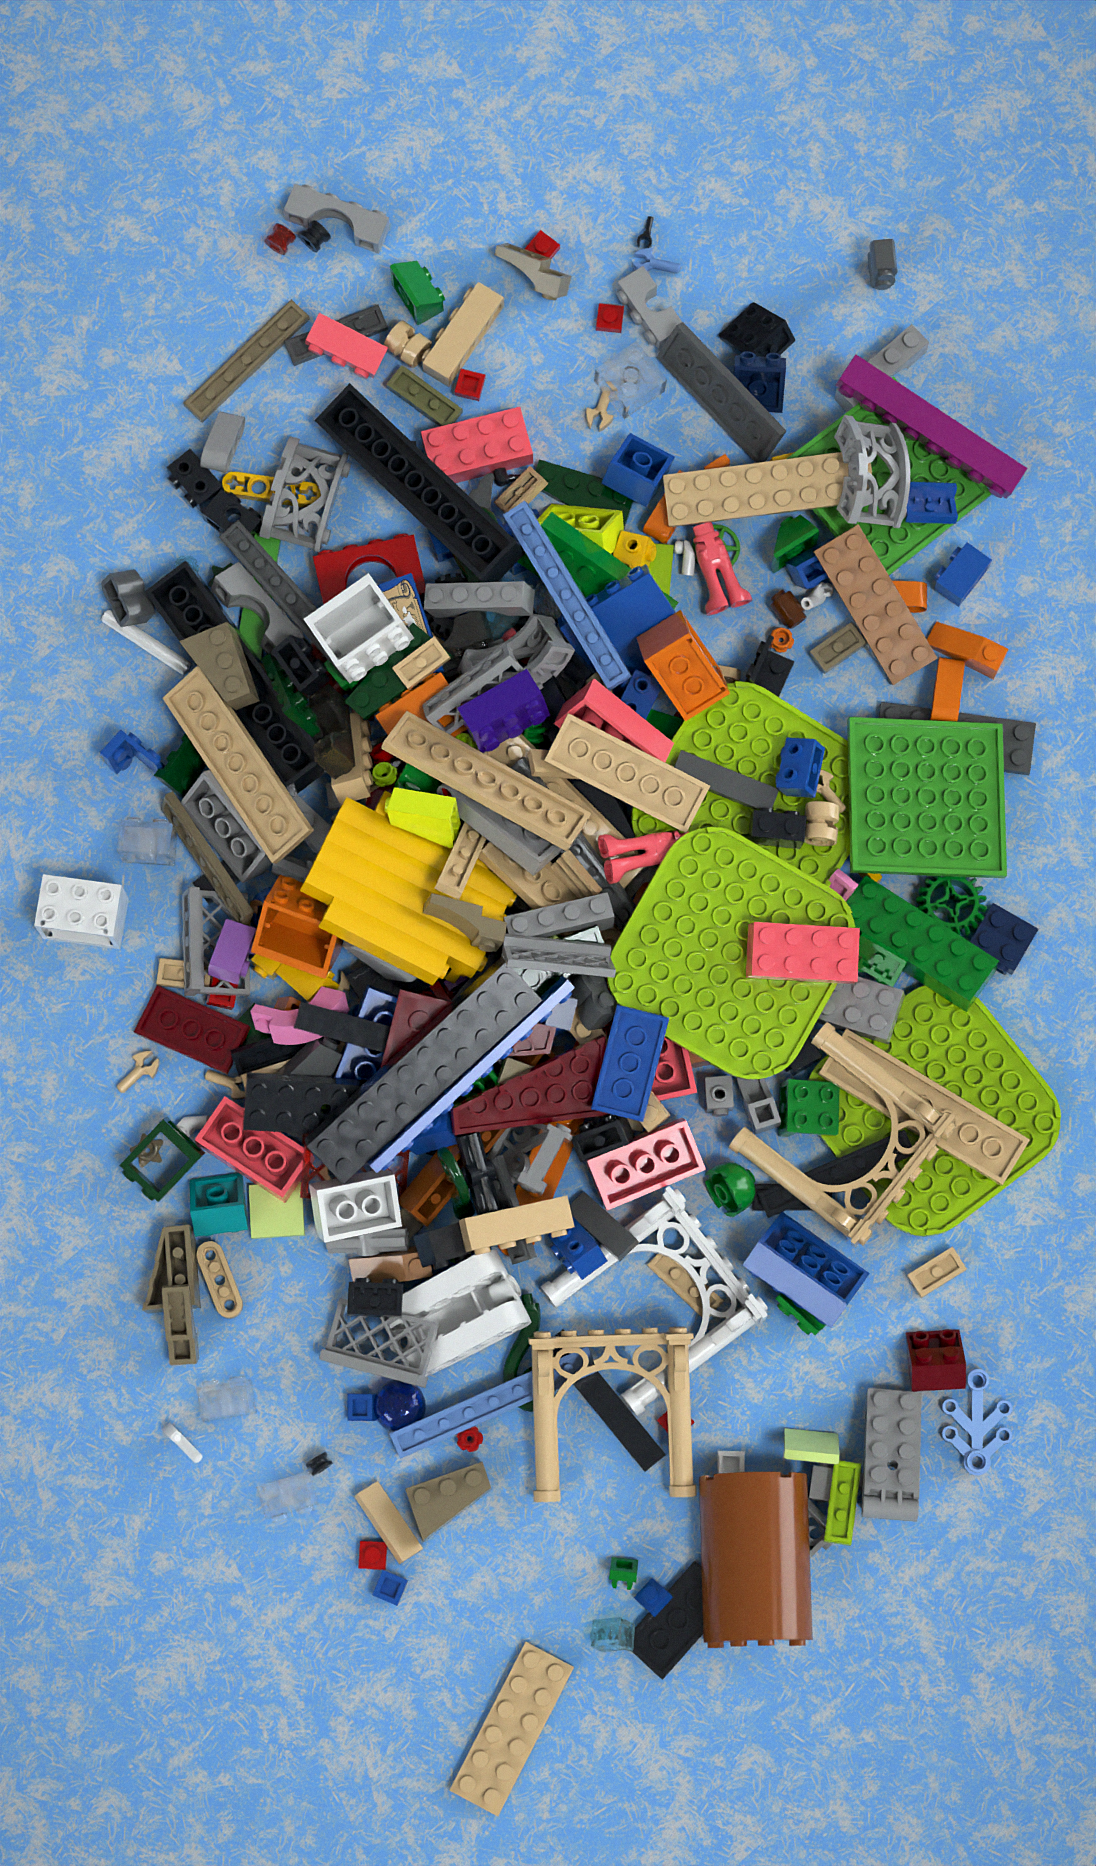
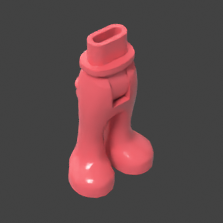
M712 522L693 527L692 529L696 537L693 539V542L696 544L697 560L709 590V599L705 605L706 615L710 616L721 613L729 607L716 569L720 570L724 579L731 608H737L752 601L751 594L740 586L732 568L728 551L721 538L718 537L719 531L714 530Z
M676 830L672 833L657 832L628 839H616L609 834L600 835L598 837V847L603 858L635 850L645 851L641 855L605 861L604 874L609 884L619 882L623 875L630 870L660 865L669 848L687 833H679Z

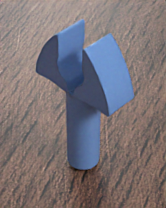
M644 248L634 253L635 258H643L647 261L644 264L632 261V267L635 270L644 266L647 272L652 269L672 273L680 272L681 266L679 263L655 259L652 255L653 248Z

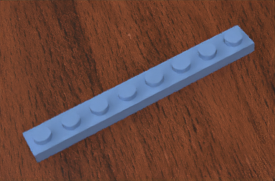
M523 501L503 514L607 689L612 690L632 677L528 503Z
M582 1348L588 1356V1366L593 1365V1357L589 1348ZM570 1353L561 1357L559 1364L561 1369L574 1374L582 1367L583 1359L578 1353ZM554 1369L555 1391L567 1380L556 1369ZM532 1371L390 1433L400 1459L532 1401Z

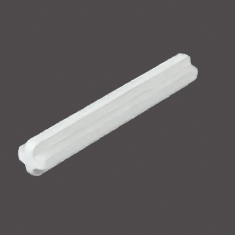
M107 610L102 616L101 620L103 623L180 674H186L189 671L191 663L135 625L121 627L117 623L112 610Z

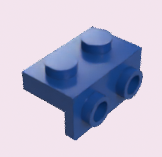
M910 482L905 522L956 524L958 519L954 499L957 491L956 483Z

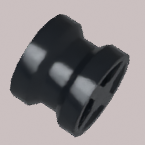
M315 220L309 223V228L306 231L303 230L299 234L302 242L315 253L320 250V245L323 242H328L331 239L328 231Z

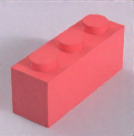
M321 313L318 314L305 341V344L309 346V351L319 356H322L324 353L332 357L331 361L341 367L348 365L355 369L354 373L365 379L368 376L375 377L388 350V347Z

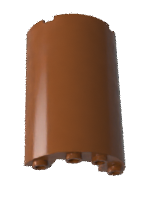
M735 1472L714 1474V1477H709V1475L700 1476L699 1503L704 1643H707L708 1648H724V1643L730 1642V1647L747 1646V1641H758V1646H774V1640L789 1641V1646H806V1640H813L807 1474L788 1472V1474L781 1472Z

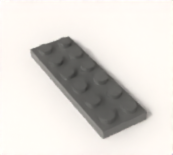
M684 322L676 325L656 358L756 463L766 462L786 433V430Z
M885 702L880 704L879 718L930 720L931 709ZM959 713L957 722L1003 724L1004 772L1029 776L1036 723Z

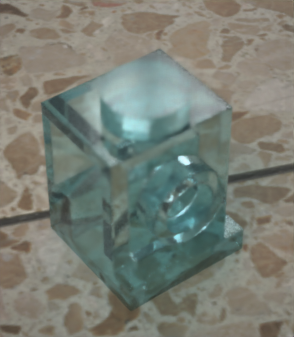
M621 1617L593 1620L590 1633L591 1647L601 1652L633 1651L635 1624Z

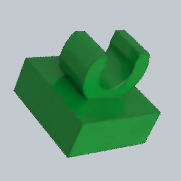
M611 1557L609 1579L612 1580L613 1588L617 1587L618 1581H626L627 1590H631L633 1582L636 1583L638 1560Z

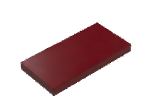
M157 985L134 1033L228 1075L234 1063L230 1050L242 1047L251 1027Z

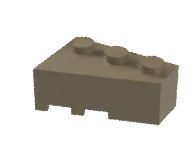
M228 622L179 641L225 702L233 709L238 710L260 701L238 633Z
M180 1225L162 1228L154 1260L155 1264L148 1284L149 1289L142 1311L148 1314L164 1312L162 1287L190 1284L192 1309L201 1308L196 1238L192 1226Z
M483 1462L405 1488L423 1542L492 1490Z

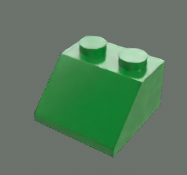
M418 261L390 265L392 286L417 325L444 311L443 301H445V297L440 288H434L430 282L432 277L425 266L421 268Z

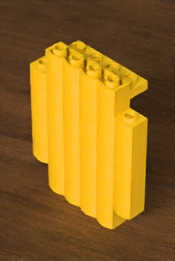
M384 791L374 811L346 797L300 889L301 892L328 905L318 927L432 986L438 978L443 979L445 977L446 980L455 983L460 976L472 978L477 971L482 972L488 961V958L485 957L486 952L480 950L479 947L471 946V940L456 927L439 918L423 913L424 903L431 893L456 899L434 889L452 849L391 825L388 813H385V802L387 797H391L392 794ZM478 858L459 900L483 906L481 916L504 922V917L508 916L504 914L506 906L511 908L517 894Z

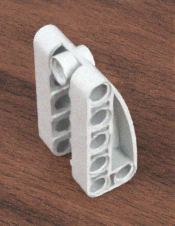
M497 1250L473 1255L403 1294L402 1314L439 1324L425 1377L497 1343L532 1323L519 1297L521 1296L520 1287L515 1278L508 1274ZM397 1319L389 1325L395 1336L406 1330L401 1319ZM422 1325L413 1331L419 1343L428 1337L430 1327ZM410 1334L406 1335L408 1344L405 1348L401 1345V1339L398 1340L403 1352L415 1346ZM394 1344L389 1346L393 1352L398 1354ZM417 1350L406 1358L411 1367L419 1369L422 1357Z

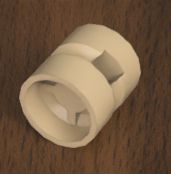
M404 320L394 326L384 342V346L388 347L391 353L396 356L400 354L401 360L411 368H415L421 363L425 351L431 348L432 341L423 334H415V328Z
M823 801L806 803L805 816H807L806 821L808 824H806L804 843L815 846H833L837 844L838 828L834 824L839 821V805Z

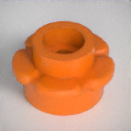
M776 628L770 634L774 637L772 648H775L776 652L783 653L787 649L792 648L794 639L790 630Z

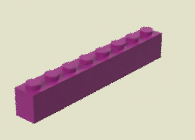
M856 354L835 384L842 395L848 398H855L861 402V407L866 411H874L882 416L881 419L886 424L896 423L903 430V434L913 441L918 440L925 445L924 448L933 455L939 454L946 459V463L957 470L960 468L968 473L967 476L970 480L978 484L983 483L989 487L990 493L998 498L1004 497L1007 499L1028 469Z

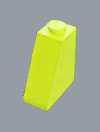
M394 787L391 797L386 799L385 813H388L391 825L445 847L453 848L461 830L456 798Z

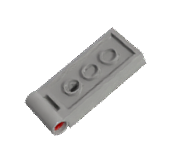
M442 783L437 788V795L456 798L459 818L533 876L563 851L560 847L450 786Z
M858 977V981L852 984L838 983L816 1023L824 1025L828 1022L836 1029L845 1031L847 1028L859 1036L889 1045L905 997L904 990Z
M867 1389L865 1397L862 1517L917 1522L920 1485L922 1392ZM888 1467H894L896 1470H890Z

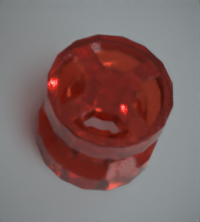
M276 223L273 227V233L268 235L264 241L273 251L285 255L288 251V245L296 240V236L284 225Z

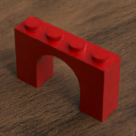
M406 533L398 534L393 539L386 541L375 539L363 546L352 544L343 547V550L335 552L324 550L319 552L317 556H313L323 605L347 589V580L355 568L369 562L381 563L392 570L396 578L412 573L421 601H424L426 586L414 534L409 536Z

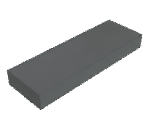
M585 1192L570 1204L572 1217L619 1261L639 1244L638 1240Z

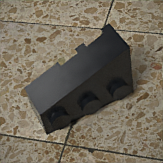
M459 1222L413 1237L422 1268L433 1265L434 1270L450 1265L448 1260L453 1258L455 1263H459L468 1259L470 1253L474 1252L465 1251Z

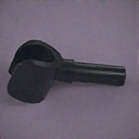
M648 216L645 230L637 239L638 248L640 247V242L644 239L649 241L648 248L652 247V238L650 236L654 220L652 216Z
M498 468L494 470L493 475L495 483L502 487L510 482H514L521 474L508 475L505 468Z

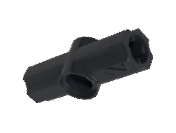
M480 1132L456 1137L463 1163L461 1172L470 1189L477 1215L500 1210L501 1207L493 1182L496 1179V1171L492 1161L486 1157Z

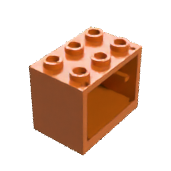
M681 610L636 637L644 662L685 722L730 694L722 670Z
M441 672L437 675L436 673L430 674L423 679L422 685L416 689H407L401 694V699L395 703L389 702L379 709L380 713L375 716L387 735L390 734L406 711L430 723L425 717L422 704L449 685V682ZM444 715L438 721L445 728L454 721V715ZM463 724L450 735L456 737L461 733L467 734L468 731Z
M279 875L264 900L251 952L326 979L341 952L344 940L318 927L328 905L301 892L302 882L292 877Z

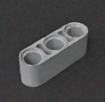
M221 411L218 413L202 452L201 467L225 473L228 471L243 435L245 417Z

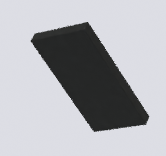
M696 1561L690 1565L668 1590L673 1598L657 1616L654 1617L648 1613L622 1642L662 1680L703 1635L701 1566Z

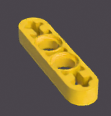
M229 472L222 479L224 492L227 494L232 492L240 499L270 503L272 493L275 494V491L271 490L274 477ZM233 479H236L239 485L246 486L245 481L247 480L248 492H244V486H236L235 490H231L228 483H232ZM303 481L296 485H286L291 488L295 497L296 488H299V493L308 494L309 490H313L315 496L311 497V500H306L305 495L298 494V507L305 508L321 497L319 487L315 483ZM257 482H262L266 485V490L262 494H256L252 491L253 485ZM285 500L282 505L293 506L289 500Z

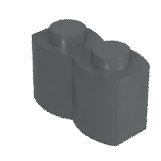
M893 239L873 240L869 245L870 252L867 255L870 285L877 290H886L894 285L895 275L898 272L895 242Z
M135 569L109 573L101 582L103 593L111 604L113 615L121 627L147 623L155 614L154 604L144 591V581Z
M577 974L570 983L575 987L571 991V996L578 999L576 1007H578L579 1018L588 1031L602 1029L614 1017L617 1006L614 997L607 989L606 978L603 976Z

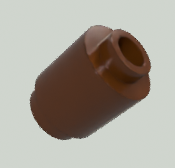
M781 590L771 598L773 603L770 607L784 626L788 625L790 629H793L807 618L804 613L805 609H803L791 591L785 593L784 590Z

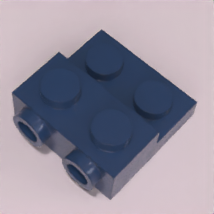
M749 351L742 352L740 356L735 355L733 375L768 412L783 413L786 358H781V355L778 353H768L766 357H759Z
M992 903L970 942L999 960L997 972L1004 975L1007 973L1012 975L1039 929Z

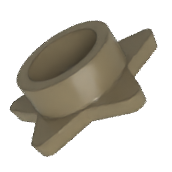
M145 1133L141 1135L138 1145L147 1137ZM153 1140L138 1156L140 1167H144L150 1161L162 1162L159 1150L163 1145V1140ZM138 1145L131 1147L130 1152H132ZM147 1148L150 1149V1152H149V1153H146V1152H145V1150H146Z

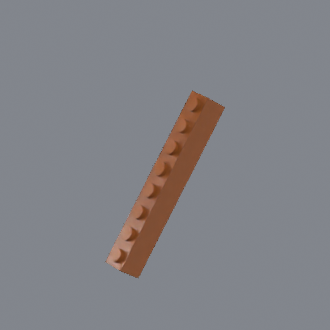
M550 1051V1054L514 1056L512 1059L537 1066L556 1057V1055ZM507 1128L480 1132L486 1154ZM458 1145L448 1146L447 1148L454 1156L461 1170L463 1163ZM437 1152L398 1199L399 1206L426 1227L429 1226L456 1192L454 1183L449 1181L441 1166Z

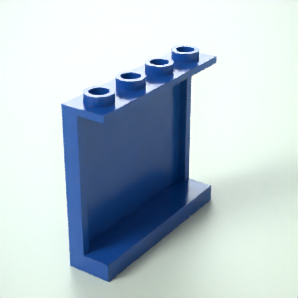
M645 564L641 567H634L624 578L608 583L603 591L598 594H591L585 599L631 675L637 669L650 676L653 673L644 662L636 637L676 612ZM561 613L560 617L557 618L561 631L573 646L575 652L597 672ZM622 683L612 689L615 696L624 692V689L620 688Z

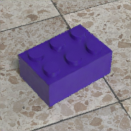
M527 669L457 708L466 730L478 750L482 753L495 750L500 743L509 738L518 737L523 730L532 725L541 724L546 717L550 716L543 695Z

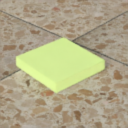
M299 1182L286 1203L258 1185H249L251 1239L305 1236L302 1182Z
M784 1429L785 1459L839 1464V1436L837 1433Z

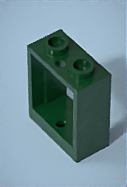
M165 1117L119 1166L124 1169L122 1174L129 1181H136L143 1187L141 1191L151 1201L155 1199L159 1202L198 1162L205 1152L168 1117ZM160 1132L189 1158L185 1165L161 1190L132 1164Z

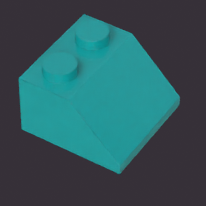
M234 1173L190 1179V1214L195 1237L248 1230L243 1175Z

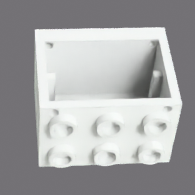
M369 573L304 618V621L328 656L349 683L362 679L368 670L385 663L388 660V656L395 651L405 649L410 644V641L414 639Z
M43 874L34 926L43 939L120 949L129 898L122 885Z

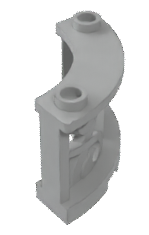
M844 415L834 438L840 446L843 462L848 463V477H844L843 490L837 510L847 523L857 524V522L900 528L902 520L907 514L906 507L910 491V460L904 435L896 423H890L889 426L857 422L853 416ZM876 454L886 463L891 472L886 482L879 489L876 479L868 472V463L875 459ZM869 505L868 512H861L862 507ZM877 506L880 510L885 509L884 514H877Z
M290 436L281 456V466L279 470L277 469L271 490L275 491V494L272 493L270 503L266 505L259 537L267 539L272 537L312 548L314 551L319 552L323 544H328L331 530L327 529L342 479L343 477L347 478L350 472L351 463L347 462L349 453L344 452L343 455L299 444L300 439ZM317 464H322L319 469L316 468ZM328 466L336 468L332 473L326 472ZM303 468L305 469L304 473L298 477L292 475L293 470H299L301 474ZM311 475L319 487L321 497L309 506L299 510L295 495L285 487L286 485L302 483ZM332 480H333L332 485H331V488H330V491H329V488H328V485H327L326 481H332ZM285 500L292 502L293 513H290V506L288 508L282 507V503ZM325 506L321 519L317 512ZM303 521L304 529L308 533L309 524L315 523L317 525L315 538L298 534V522ZM293 524V532L275 528V526Z
M533 614L521 630L507 641L491 648L465 650L457 670L460 674H464L506 643L512 649L514 658L517 661L531 657L524 669L529 671L538 688L542 689L543 683L553 675L555 677L558 676L564 669L575 649L572 645L565 642L554 625L555 620L552 617ZM503 671L502 678L509 679L518 674V672ZM496 684L484 685L481 689V694L492 689Z
M549 1123L548 1125L535 1124L522 1126L524 1133L519 1135L513 1131L514 1127L507 1128L496 1141L487 1158L491 1159L500 1156L504 1146L508 1147L509 1149L502 1155L512 1184L517 1183L526 1191L542 1195L547 1187L543 1179L562 1143H570L572 1140V1135H570L572 1130L559 1123L556 1126ZM512 1131L514 1139L519 1142L515 1146L508 1140ZM542 1144L530 1167V1159L525 1153Z

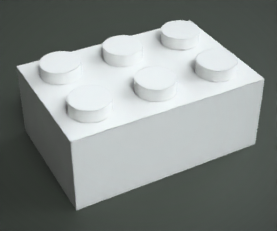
M388 1169L385 1171L380 1170L378 1173L369 1171L354 1174L345 1184L338 1178L309 1184L316 1235L324 1243L402 1226L395 1174Z

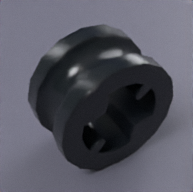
M326 1452L318 1455L306 1464L307 1468L312 1469V1476L321 1473L333 1464L331 1460H327L328 1454Z

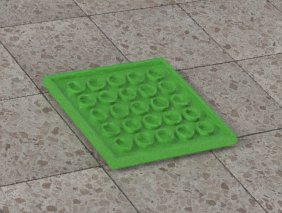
M860 403L844 414L853 416L857 422L889 426L881 419L882 416L874 411H866L861 407ZM843 416L787 459L841 452L834 436ZM904 435L910 460V482L956 483L957 491L954 499L958 514L957 522L992 495L986 485L973 482L968 478V473L960 468L958 470L952 468L946 463L945 458L939 454H931L924 448V444L918 440H910ZM876 454L875 459L871 462L872 475L876 479L879 489L886 482L891 472L886 463ZM869 505L862 507L861 512H868ZM838 506L812 509L835 538L859 524L889 576L954 525L943 523L905 522V518L902 520L900 528L864 522L852 524L847 523L837 510ZM877 506V514H884L885 509L880 510Z
M849 717L847 719L850 873L979 878L1007 877L1003 724Z

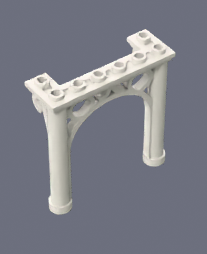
M668 1186L665 1188V1192L662 1194V1199L624 1227L639 1243L658 1229V1245L638 1244L626 1256L637 1252H653L664 1255L682 1266L695 1282L702 1301L703 1315L700 1329L691 1341V1344L688 1345L689 1373H691L758 1322L763 1323L768 1316L766 1313L768 1307L759 1296L755 1298L752 1294L749 1295L747 1293L750 1291V1288L742 1278L737 1280L731 1271L734 1267L725 1256L721 1258L715 1251L718 1246L709 1235L705 1237L699 1230L701 1224L694 1214L688 1215L686 1213V1199L677 1188L673 1191ZM674 1217L677 1223L668 1221ZM667 1229H675L683 1237L684 1244L680 1249L672 1250L664 1247L662 1235ZM689 1238L703 1255V1259L695 1260L688 1255L684 1259L680 1256L688 1249ZM600 1245L599 1248L608 1262L581 1280L575 1272L570 1274L566 1270L552 1282L547 1281L540 1288L552 1305L557 1308L619 1260ZM711 1266L725 1285L714 1284L706 1291L704 1286L708 1284L706 1272ZM701 1267L699 1274L694 1268ZM723 1291L730 1299L731 1306L727 1311L719 1312L710 1307L709 1297L712 1292ZM738 1302L741 1308L735 1311ZM709 1315L719 1319L726 1318L705 1334ZM666 1365L664 1370L655 1375V1377L668 1390V1367ZM646 1378L621 1394L626 1404L636 1416L645 1411L644 1407L661 1395L656 1386Z

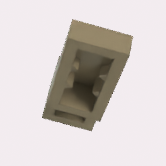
M509 243L496 246L494 255L512 263L524 272L534 283V291L542 293L543 298L557 300V298L567 296L572 276L550 269L552 258Z
M433 893L424 903V914L439 918L459 929L471 940V946L479 947L480 950L485 952H496L504 942L507 922L481 916L483 906Z
M190 1284L163 1286L162 1299L166 1341H168L170 1365L197 1364L199 1360L198 1335L194 1323Z

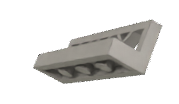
M504 643L422 704L425 717L433 726L451 734L464 724L461 716L459 717L460 714L457 709L464 700L474 699L481 695V689L486 684H496L497 686L506 681L508 678H502V674L511 665L518 673L525 669L514 658L512 649ZM444 715H454V721L445 728L438 721Z

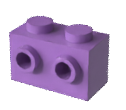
M226 919L209 963L208 975L238 985L241 976L246 977L249 970L250 962L247 961L249 953L254 954L251 952L256 928Z

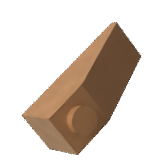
M416 1246L409 1247L407 1251L380 1252L373 1256L348 1258L353 1282H355V1278H369L372 1283H382L383 1279H396L398 1282L433 1276L431 1265L422 1268Z

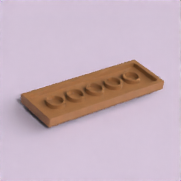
M859 524L813 551L892 685L938 659Z

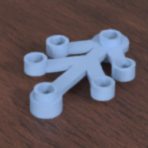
M975 1369L968 1374L966 1380L968 1387L972 1390V1421L961 1411L957 1401L954 1399L945 1400L941 1407L944 1414L952 1416L971 1436V1447L958 1436V1430L954 1426L945 1427L941 1432V1436L945 1442L951 1443L964 1456L963 1465L966 1471L971 1475L979 1476L986 1473L990 1468V1456L1003 1444L1011 1441L1012 1432L1006 1427L998 1429L995 1438L984 1448L983 1436L1003 1417L1009 1416L1012 1413L1013 1407L1009 1401L1002 1400L997 1403L995 1410L983 1421V1390L989 1384V1376L984 1370ZM974 1376H979L982 1379L980 1386L973 1384L972 1379ZM947 1402H952L955 1405L953 1412H948L945 1409ZM1006 1404L1009 1407L1008 1413H1001L999 1406ZM947 1429L954 1431L955 1436L953 1439L946 1438L945 1431ZM1006 1431L1009 1435L1008 1440H1001L999 1433ZM974 1457H978L981 1459L982 1463L980 1467H974L972 1465V1459Z

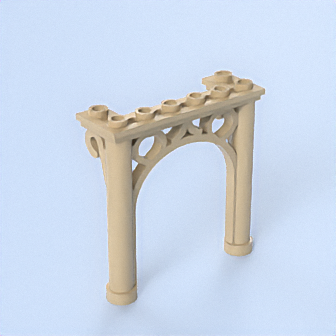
M826 1022L811 1043L874 1090L884 1100L889 1110L892 1124L891 1137L888 1147L878 1164L869 1173L856 1181L843 1185H826L806 1176L746 1127H743L736 1135L729 1148L736 1154L741 1153L851 1240V1245L856 1248L859 1243L864 1246L873 1233L870 1229L875 1222L880 1225L889 1214L886 1208L893 1201L897 1204L906 1192L903 1187L908 1180L913 1183L922 1172L919 1166L926 1159L930 1162L939 1150L936 1145L941 1138L947 1140L956 1129L954 1124L955 1116L953 1114L948 1115L947 1113L941 1114L835 1031L836 1028ZM894 1104L915 1121L908 1120L898 1123ZM909 1126L915 1127L920 1133L919 1140L911 1148L902 1147L898 1142V1131ZM924 1128L931 1132L926 1139ZM895 1147L902 1154L909 1155L914 1153L900 1172L896 1170L894 1165L897 1154L893 1153ZM888 1162L889 1171H881ZM883 1178L891 1179L892 1183L877 1200L876 1189L867 1182L872 1179L875 1183ZM861 1187L867 1188L872 1194L871 1201L863 1209L853 1208L850 1204L852 1190ZM825 1192H845L844 1202L846 1208ZM865 1214H866V1216H865L863 1219H861V1220H859V1219L855 1216V1215H860V1216H861V1215H865Z
M669 1327V1332L658 1333V1328H642V1333L631 1334V1329L627 1328L615 1329V1334H604V1329L588 1330V1335H577V1330L561 1331V1336H551L550 1331L534 1332V1337H528L532 1353L536 1490H533L534 1502L561 1501L557 1412L563 1395L573 1383L583 1376L607 1369H620L639 1374L654 1384L660 1391L667 1408L669 1497L696 1496V1484H693L688 1349L691 1339H694L692 1332H687L685 1327ZM658 1344H667V1353ZM640 1345L632 1355L634 1365L627 1363L628 1358L618 1355L615 1346ZM605 1346L603 1354L599 1358L593 1359L594 1364L588 1366V1356L579 1347ZM562 1348L553 1357V1349ZM645 1350H656L661 1355V1363L648 1372L639 1365L638 1356ZM578 1353L583 1359L582 1367L574 1374L564 1371L559 1364L562 1355ZM611 1355V1357H612L615 1361H617V1362H605V1361H607L608 1358H609V1356ZM666 1365L668 1367V1391L655 1377V1375L664 1370ZM554 1369L560 1375L567 1378L558 1389L556 1395L554 1392Z

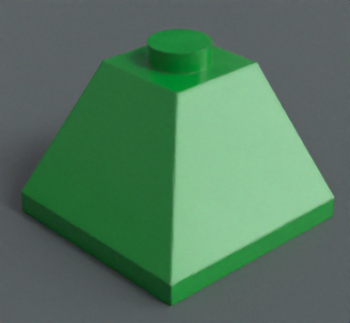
M801 514L795 518L792 516L788 517L780 524L781 527L778 530L771 565L773 574L784 568L787 561L817 545L818 528Z

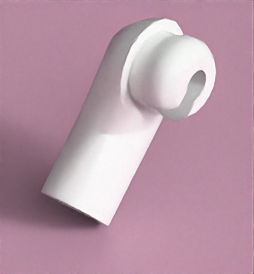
M677 540L674 552L676 554H683L681 574L694 576L696 554L691 543L687 540Z
M820 582L815 586L811 594L801 600L803 609L810 610L823 604L826 597H830L833 594L832 584Z
M209 1116L184 1117L177 1126L190 1137L196 1129L204 1127Z

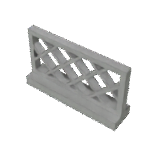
M189 887L182 894L184 996H195L196 994L249 996L250 966L246 977L241 976L243 989L233 988L228 981L219 978L217 979L220 983L216 987H204V975L208 973L209 962L204 958L203 950L208 946L215 950L216 944L213 941L220 935L223 928L213 915L221 908L232 921H235V919L220 900L221 898L216 891L200 890V887ZM241 893L248 902V893ZM202 898H211L218 907L210 914L202 906ZM208 920L219 931L212 939L203 932V925Z
M505 934L501 957L505 959L507 967L615 978L616 972L610 957V944Z
M340 1298L326 1349L321 1350L319 1360L426 1388L428 1377H425L439 1324L402 1314V1318L391 1317L388 1320L385 1317H380L382 1323L371 1330L365 1320L368 1316H358L351 1322L346 1323L343 1315L346 1305L348 1306V1300ZM397 1319H401L406 1330L395 1336L389 1325ZM361 1321L367 1333L355 1340L349 1328ZM422 1325L430 1327L428 1337L419 1343L413 1331ZM385 1328L391 1339L379 1346L374 1334ZM346 1332L351 1343L342 1349L335 1347L337 1336ZM410 1334L415 1346L403 1352L398 1340ZM370 1338L375 1350L364 1355L358 1344ZM394 1344L399 1356L392 1361H387L382 1351ZM354 1347L356 1352H352L349 1350ZM417 1350L422 1357L419 1369L411 1367L406 1358ZM376 1354H378L379 1357H380V1359H379V1358H375V1357H373V1356H375ZM402 1360L404 1365L398 1364V1362Z

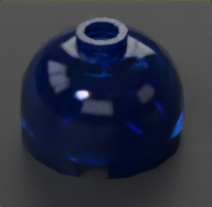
M391 1380L384 1383L376 1391L374 1413L377 1422L384 1429L394 1432L424 1418L426 1400L418 1386Z

